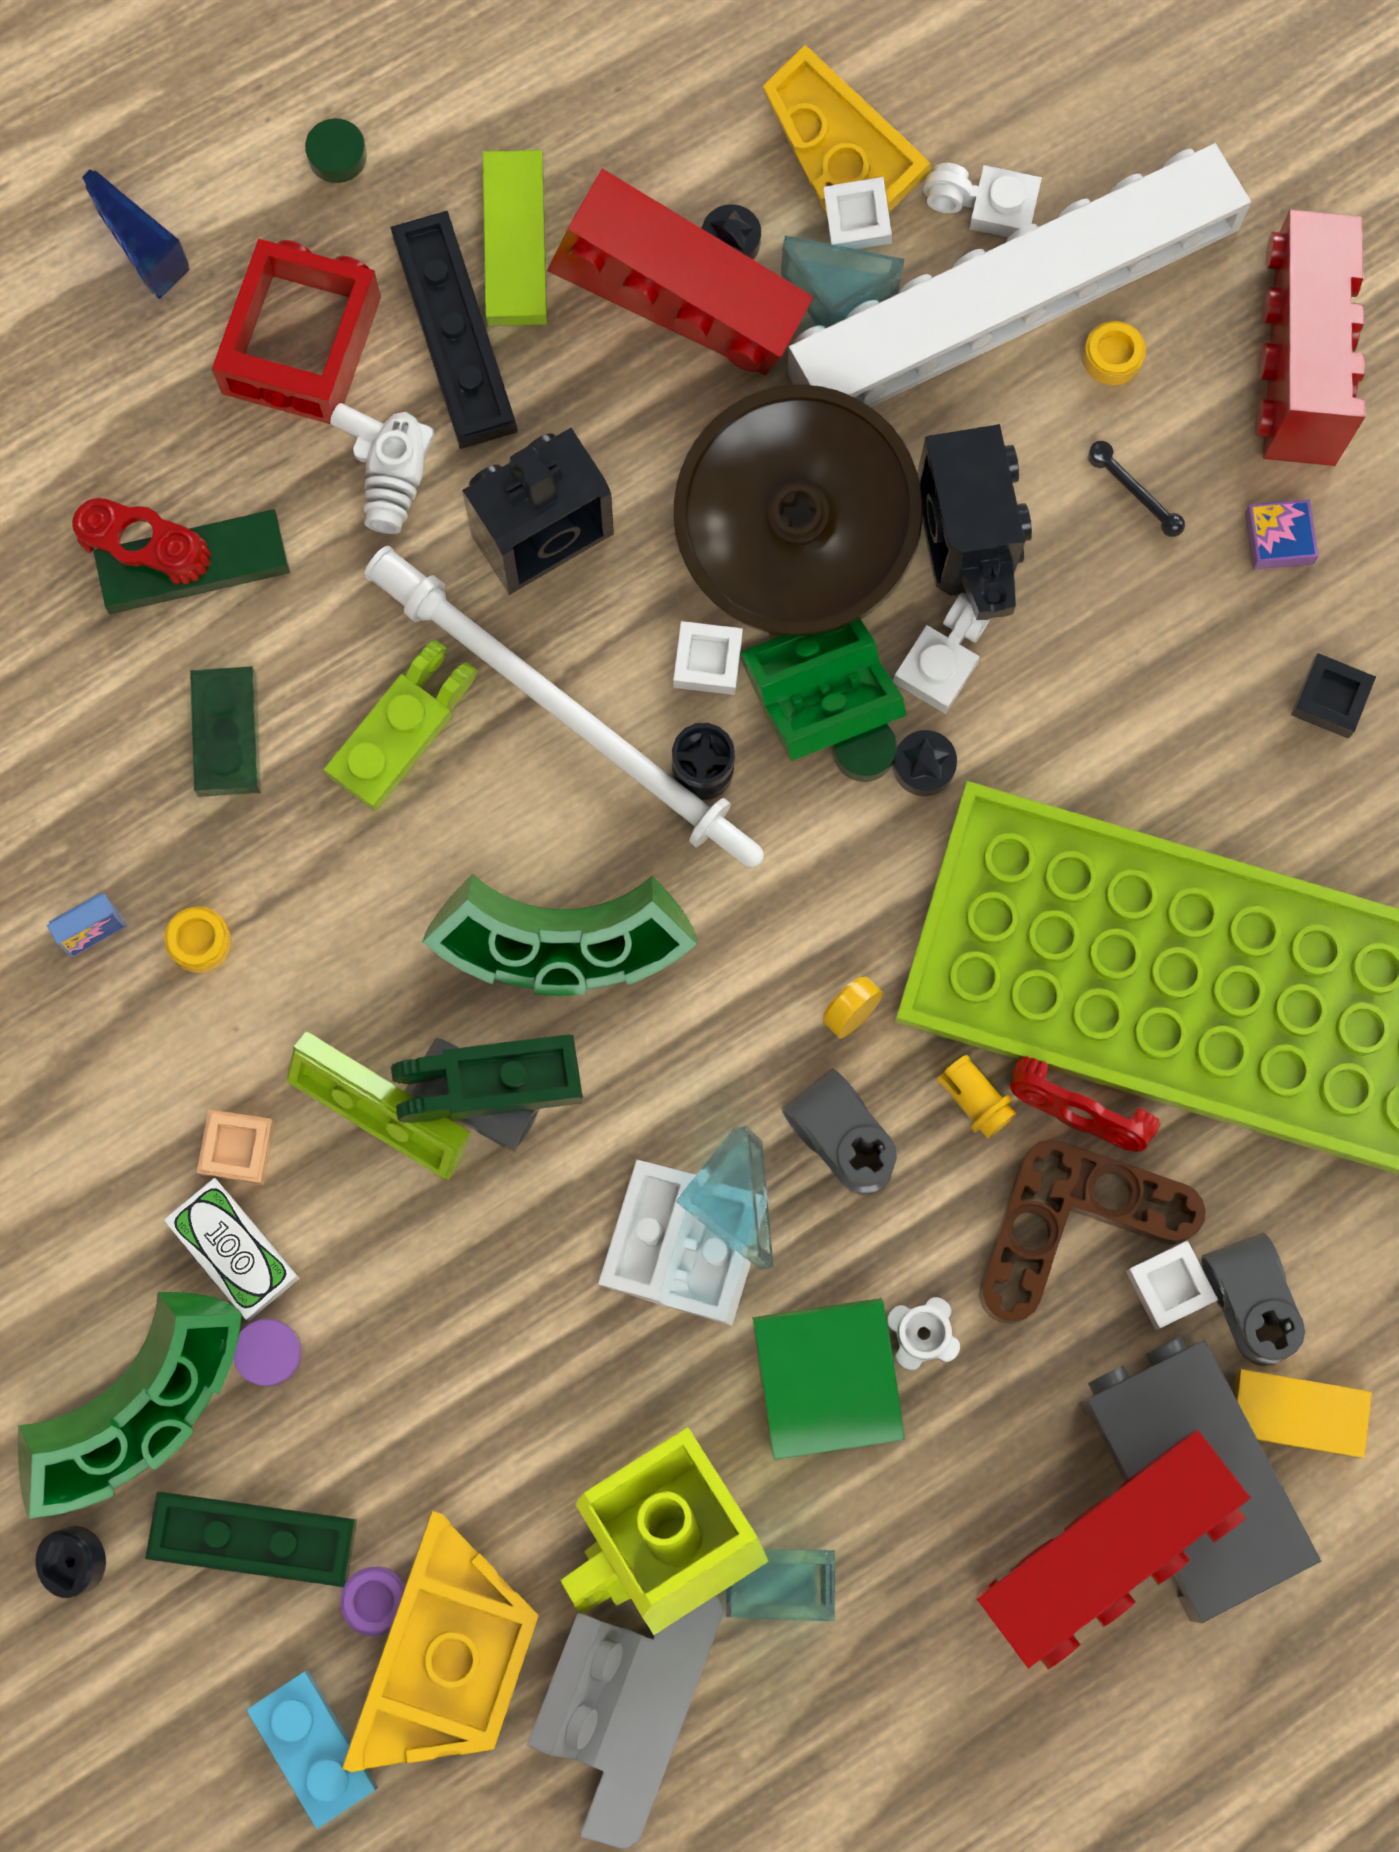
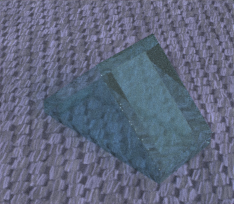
M785 235L780 274L787 281L814 296L807 312L817 326L823 325L825 328H828L845 320L854 308L866 301L877 300L880 303L897 295L904 259Z
M747 1126L733 1128L675 1202L760 1270L774 1269L763 1141Z
M764 1549L769 1562L726 1589V1617L835 1621V1550Z

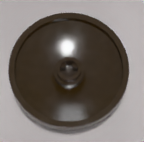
M786 385L762 390L737 401L717 415L704 428L689 450L679 473L674 496V527L679 550L688 571L700 589L717 607L742 624L759 631L782 636H813L836 631L857 622L878 608L893 593L907 573L916 554L923 522L922 492L917 470L906 445L895 429L878 412L857 398L838 390L814 385Z

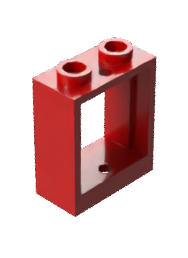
M258 238L212 366V371L221 394L330 424L331 416L339 403L344 404L381 299L375 270L369 269L366 264L352 257L338 256L336 259L314 254L305 246L294 241L281 240L277 244ZM273 277L349 297L322 375L246 354Z

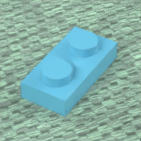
M308 1670L247 1709L249 1716L316 1829L378 1788L367 1769L356 1772L342 1769L341 1766L350 1740Z

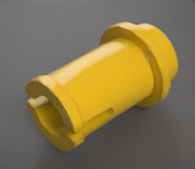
M966 1054L949 1066L936 1079V1082L944 1087L974 1122L970 1129L974 1133L981 1131L989 1139L1005 1127L1017 1113L1010 1106L1013 1101L1009 1095L1002 1098Z

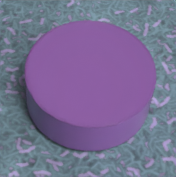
M261 1319L250 1323L239 1333L234 1363L239 1373L246 1380L265 1387L277 1386L288 1381L298 1370L302 1359V1345L295 1331L288 1325L274 1319Z
M368 1567L356 1572L348 1579L341 1593L340 1605L345 1621L352 1629L363 1635L379 1636L388 1633L406 1584L405 1581L395 1571L385 1567Z

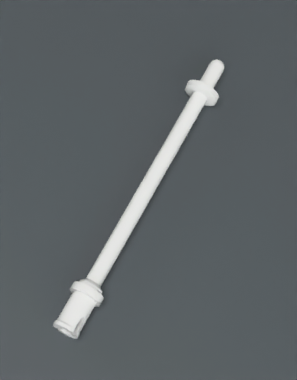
M390 546L380 549L370 560L364 572L365 578L370 582L373 581L404 606V614L414 622L421 620H432L695 826L689 839L693 846L697 848L710 838L740 863L749 868L756 867L762 863L764 859L763 849L724 818L731 806L729 801L722 798L712 806H708L450 604L446 599L445 584L435 575L426 577L396 554Z

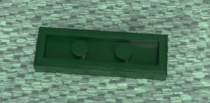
M275 509L189 528L207 543V548L211 555L208 557L210 565L205 567L206 574L199 575L197 581L190 579L188 584H183L180 581L176 585L163 572L144 565L137 567L124 565L108 552L99 549L93 550L106 610L109 614H114L289 574L290 568ZM152 537L123 543L121 546L127 551L141 550L148 545Z
M157 1491L145 1559L344 1587L348 1581L357 1519Z

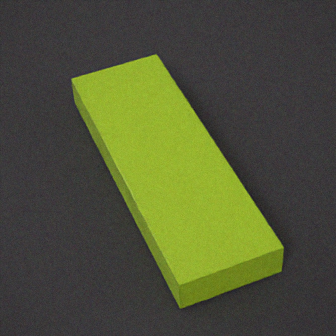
M542 150L483 151L487 326L546 325L547 295Z
M307 1031L294 1045L286 1078L287 1083L444 1180L451 1178L461 1164L471 1134L470 1131L447 1117L428 1122H399L396 1112L397 1104L415 1097Z

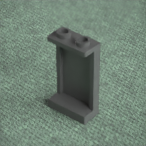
M1180 1336L1146 1353L1151 1366L1131 1376H1128L1124 1366H1121L1089 1382L1088 1385L1093 1395L1078 1403L1084 1414L1089 1413L1124 1481L1128 1480L1191 1431L1199 1430L1251 1497L1250 1500L1239 1507L1246 1519L1214 1543L1206 1533L1184 1549L1191 1561L1173 1575L1183 1593L1177 1597L1189 1620L1204 1623L1322 1561L1206 1341L1203 1340L1187 1347Z

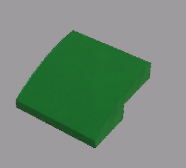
M861 619L849 626L821 635H781L740 652L741 661L756 695L791 761L907 716L903 696L879 661L876 642Z
M882 1298L752 1317L771 1451L774 1460L905 1440L893 1354Z

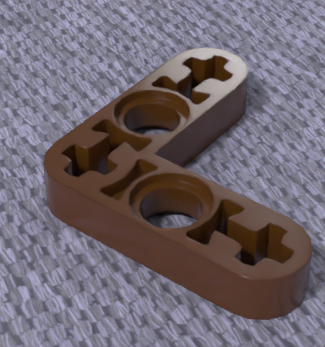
M1051 1139L1038 1142L1029 1149L1020 1163L980 1285L979 1297L982 1307L991 1318L1008 1324L1020 1322L1035 1312L1041 1301L1069 1211L1161 1243L1177 1244L1190 1239L1201 1229L1205 1221L1206 1212L1203 1199L1196 1190L1186 1184L1069 1143ZM1050 1154L1059 1157L1058 1168L1067 1172L1066 1180L1057 1179L1053 1182L1046 1201L1059 1202L1057 1212L1042 1202L1023 1201L1021 1199L1023 1189L1032 1196L1038 1193L1042 1173L1033 1169L1034 1161L1044 1162ZM1113 1174L1125 1181L1129 1189V1200L1122 1209H1106L1096 1200L1094 1186L1100 1176ZM1143 1185L1153 1189L1146 1199L1147 1201L1166 1205L1174 1197L1182 1200L1181 1211L1190 1215L1189 1223L1181 1222L1173 1230L1165 1227L1166 1216L1151 1209H1146L1142 1212V1221L1134 1219L1132 1215L1142 1201ZM1030 1213L1043 1219L1048 1228V1239L1043 1247L1030 1250L1018 1245L1012 1233L1013 1223L1018 1216ZM1003 1251L1019 1261L1039 1263L1037 1274L1028 1267L1023 1270L1018 1290L1028 1294L1027 1302H1017L1010 1311L1000 1307L1002 1296L993 1292L994 1283L1004 1284L1010 1278L1014 1266L1013 1262L1001 1261Z

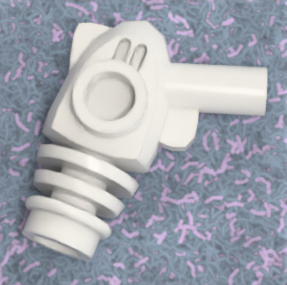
M339 403L331 416L330 424L358 438L353 448L355 459L360 462H366L365 476L367 478L364 482V489L366 490L365 501L367 503L363 507V511L366 514L364 524L376 532L385 534L400 533L402 523L408 518L406 511L410 509L412 501L417 494L416 488L421 483L425 454L434 438V430L430 426L418 423L417 419L407 412L393 414L383 424L343 403Z

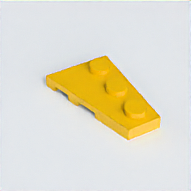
M806 45L763 85L764 95L826 217L827 210L823 189L825 186L883 177L888 212H890L931 172V163Z

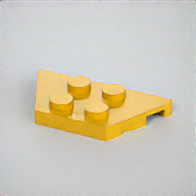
M430 1512L341 1766L344 1770L350 1772L363 1771L367 1768L426 1761L437 1757L456 1754L464 1755L494 1750L539 1615L498 1575V1572L480 1553H477L441 1513Z

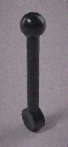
M1105 441L1093 443L1088 454L1090 464L1097 468L1105 467L1161 522V529L1168 537L1181 535L1185 529L1183 517L1177 513H1169L1113 458L1114 451L1109 443Z

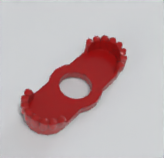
M94 498L81 504L74 513L72 519L73 531L77 536L78 543L88 553H91L96 548L112 554L117 561L124 565L135 567L144 565L165 573L176 585L180 581L183 584H188L190 579L197 581L199 575L206 574L205 567L210 565L208 557H210L211 552L207 548V543L196 532L182 525L162 519L157 512L149 507H128L108 499ZM139 521L149 523L152 526L153 534L147 546L137 551H127L121 546V536L127 526Z
M1024 1056V1058L1019 1057L1012 1073L1013 1080L1010 1084V1090L1022 1102L1056 1117L1071 1128L1090 1133L1124 1150L1143 1151L1157 1134L1161 1125L1159 1118L1154 1117L1152 1113H1147L1144 1108L1137 1109L1129 1120L1104 1108L1100 1103L1089 1097L1070 1092L1045 1080L1048 1069L1046 1062H1038L1036 1058L1030 1059L1027 1056ZM1066 1106L1081 1109L1090 1114L1094 1119L1076 1115Z

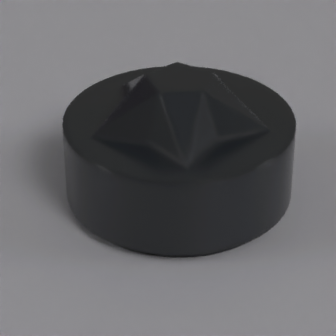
M728 204L712 210L705 218L702 225L703 230L749 258L755 259L761 246V225L753 212L740 205Z
M931 730L913 732L907 735L897 747L893 762L895 778L906 791L914 795H935L943 791L952 781L957 767V754L952 743L942 734Z
M70 1526L52 1532L42 1540L36 1553L38 1577L43 1586L55 1596L71 1598L91 1591L100 1583L105 1573L106 1555L99 1538L85 1527Z

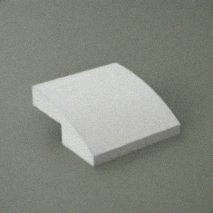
M636 1159L598 1284L646 1301L732 1326L769 1200L758 1194L704 1181L695 1174Z

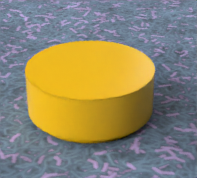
M1121 321L1104 322L1095 327L1089 334L1083 349V364L1088 374L1096 381L1111 386L1122 385L1131 381L1138 374L1145 358L1146 345L1140 332L1132 325Z
M196 906L178 912L169 921L165 930L164 942L169 956L179 967L193 973H205L216 969L226 960L231 949L232 938L227 924L219 914L209 908Z
M860 976L854 979L828 1005L823 1014V1024L839 1039L848 1036L874 1011L883 997V991L867 976Z

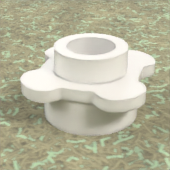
M933 1297L927 1301L926 1305L912 1309L899 1305L889 1313L887 1323L889 1328L896 1332L899 1344L896 1360L903 1368L915 1370L922 1362L937 1358L943 1362H949L958 1355L960 1343L957 1338L952 1336V1327L948 1319L951 1315V1307L944 1299ZM921 1327L927 1328L930 1332V1336L926 1340L920 1339L917 1335Z

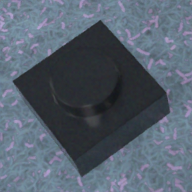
M1317 653L1311 662L1291 716L1349 739L1356 730L1376 676Z

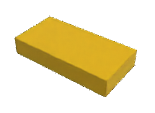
M1244 1369L1236 1371L1234 1396L1258 1441L1353 1458H1365L1372 1391Z

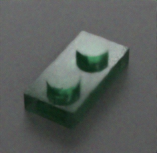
M253 666L190 670L195 793L198 797L261 793L257 676Z

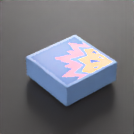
M98 893L49 921L50 924L47 925L57 945L71 958L127 926L117 907L104 893Z

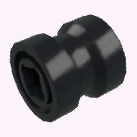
M695 723L684 728L676 737L672 747L673 778L701 800L713 799L723 794L730 786L734 775L735 750L729 734L721 727L710 723Z

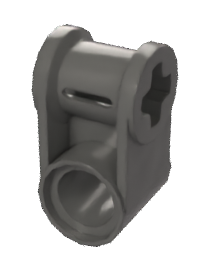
M833 1068L781 1108L783 1115L797 1135L813 1152L820 1156L848 1190L861 1195L874 1194L883 1189L890 1181L897 1159L896 1146L891 1137L869 1113L857 1092L838 1071ZM856 1149H859L864 1155L870 1154L874 1150L879 1154L876 1165L877 1172L874 1173L867 1166L858 1171L852 1167Z
M1260 1233L1202 1255L1203 1271L1218 1298L1216 1302L1224 1313L1237 1348L1242 1356L1253 1364L1270 1366L1276 1365L1296 1353L1304 1341V1322L1287 1285L1280 1257L1266 1233ZM1264 1321L1268 1326L1279 1325L1282 1329L1283 1336L1275 1341V1346L1271 1341L1260 1343L1256 1337L1255 1331L1264 1325Z

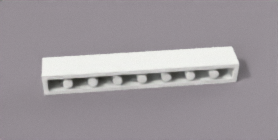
M1216 143L1197 152H1194L1193 149L1183 150L1170 158L1162 169L1145 177L1141 174L1131 175L1120 181L1109 194L1092 202L1089 199L1078 200L1065 208L1057 219L1040 227L1036 224L1026 225L1015 231L1006 240V243L987 252L983 249L971 251L961 257L952 269L933 278L930 274L921 275L908 282L899 294L879 303L877 300H869L860 304L843 321L828 328L818 325L807 329L789 346L786 372L793 385H814L838 390L873 407L1239 231L1250 207L1251 200Z

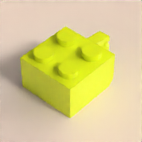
M687 1427L582 1494L575 1505L597 1542L584 1551L589 1560L560 1581L574 1607L580 1613L588 1611L610 1597L616 1606L632 1599L653 1635H655L760 1568L769 1560L754 1530L691 1430Z

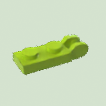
M435 639L434 641L431 640L423 648L422 652L417 655L406 675L401 674L323 769L327 777L373 811L381 807L452 718L451 711L476 679L478 670L465 661V663H462L451 673L442 685L436 699L424 691L422 687L440 667L447 653V648Z

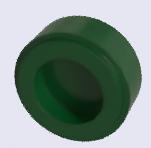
M338 118L327 119L315 125L307 135L305 142L307 159L310 168L319 178L327 182L341 183L353 179L363 170L367 160V150L361 131L353 123Z
M885 724L834 744L833 756L838 769L852 780L859 782L877 780L883 777L893 765L897 751L896 738L892 729Z

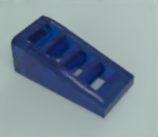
M89 169L82 176V179L96 211L150 292L157 299H161L190 270L179 239L96 170L93 172Z

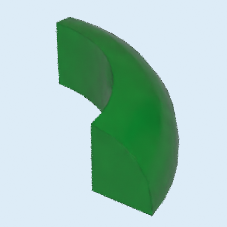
M472 874L438 911L428 926L422 941L447 962L485 982L493 984L494 980L514 986L534 989V994L551 996L586 995L589 989L611 986L626 981L627 985L635 983L674 963L698 944L694 928L686 914L653 875L630 892L611 901L578 909H551L513 900L498 893Z
M158 1292L153 1321L145 1342L130 1366L114 1384L86 1405L70 1413L38 1423L18 1425L19 1479L22 1500L28 1518L58 1515L82 1509L115 1495L113 1489L130 1481L149 1467L156 1470L170 1458L195 1432L192 1425L207 1406L213 1393L219 1394L224 1385L239 1339L242 1316L239 1309L227 1301L207 1295L186 1292Z

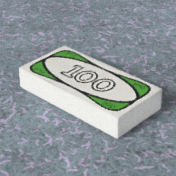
M213 1178L164 1219L176 1236L248 1321L253 1319L300 1279L216 1178Z

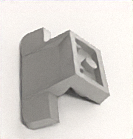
M716 1596L655 1634L654 1638L610 1621L577 1612L527 1746L550 1756L576 1759L604 1771L579 1837L622 1849L633 1846L641 1838L723 1616L722 1604Z

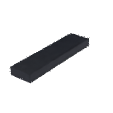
M448 210L391 226L392 238L459 448H466L517 433L516 420Z

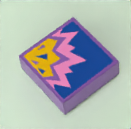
M1310 499L1249 504L1245 511L1253 570L1313 565L1319 556Z

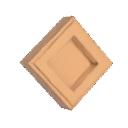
M208 1109L196 1173L204 1177L264 1185L275 1121L270 1118Z

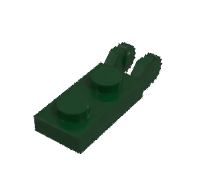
M570 1034L445 1049L442 1055L402 1060L391 1066L392 1081L398 1084L428 1082L445 1076L446 1095L411 1098L397 1104V1120L403 1123L436 1121L450 1116L451 1120L567 1106L581 1104L583 1099L574 1035Z

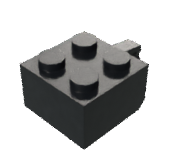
M1000 424L925 436L917 474L923 501L922 523L935 586L950 596L958 595L962 592L966 593L976 620H989L995 617L1012 615L1016 607L1014 573L1018 563H1023L1025 541H1031L1032 524L1028 506L1026 503L1017 504L1013 483L1019 481V464L1014 445H1004Z
M572 428L557 436L553 433L540 436L527 447L510 456L509 463L501 467V465L495 464L478 472L469 482V486L462 490L471 536L509 595L614 535L611 491L604 476Z

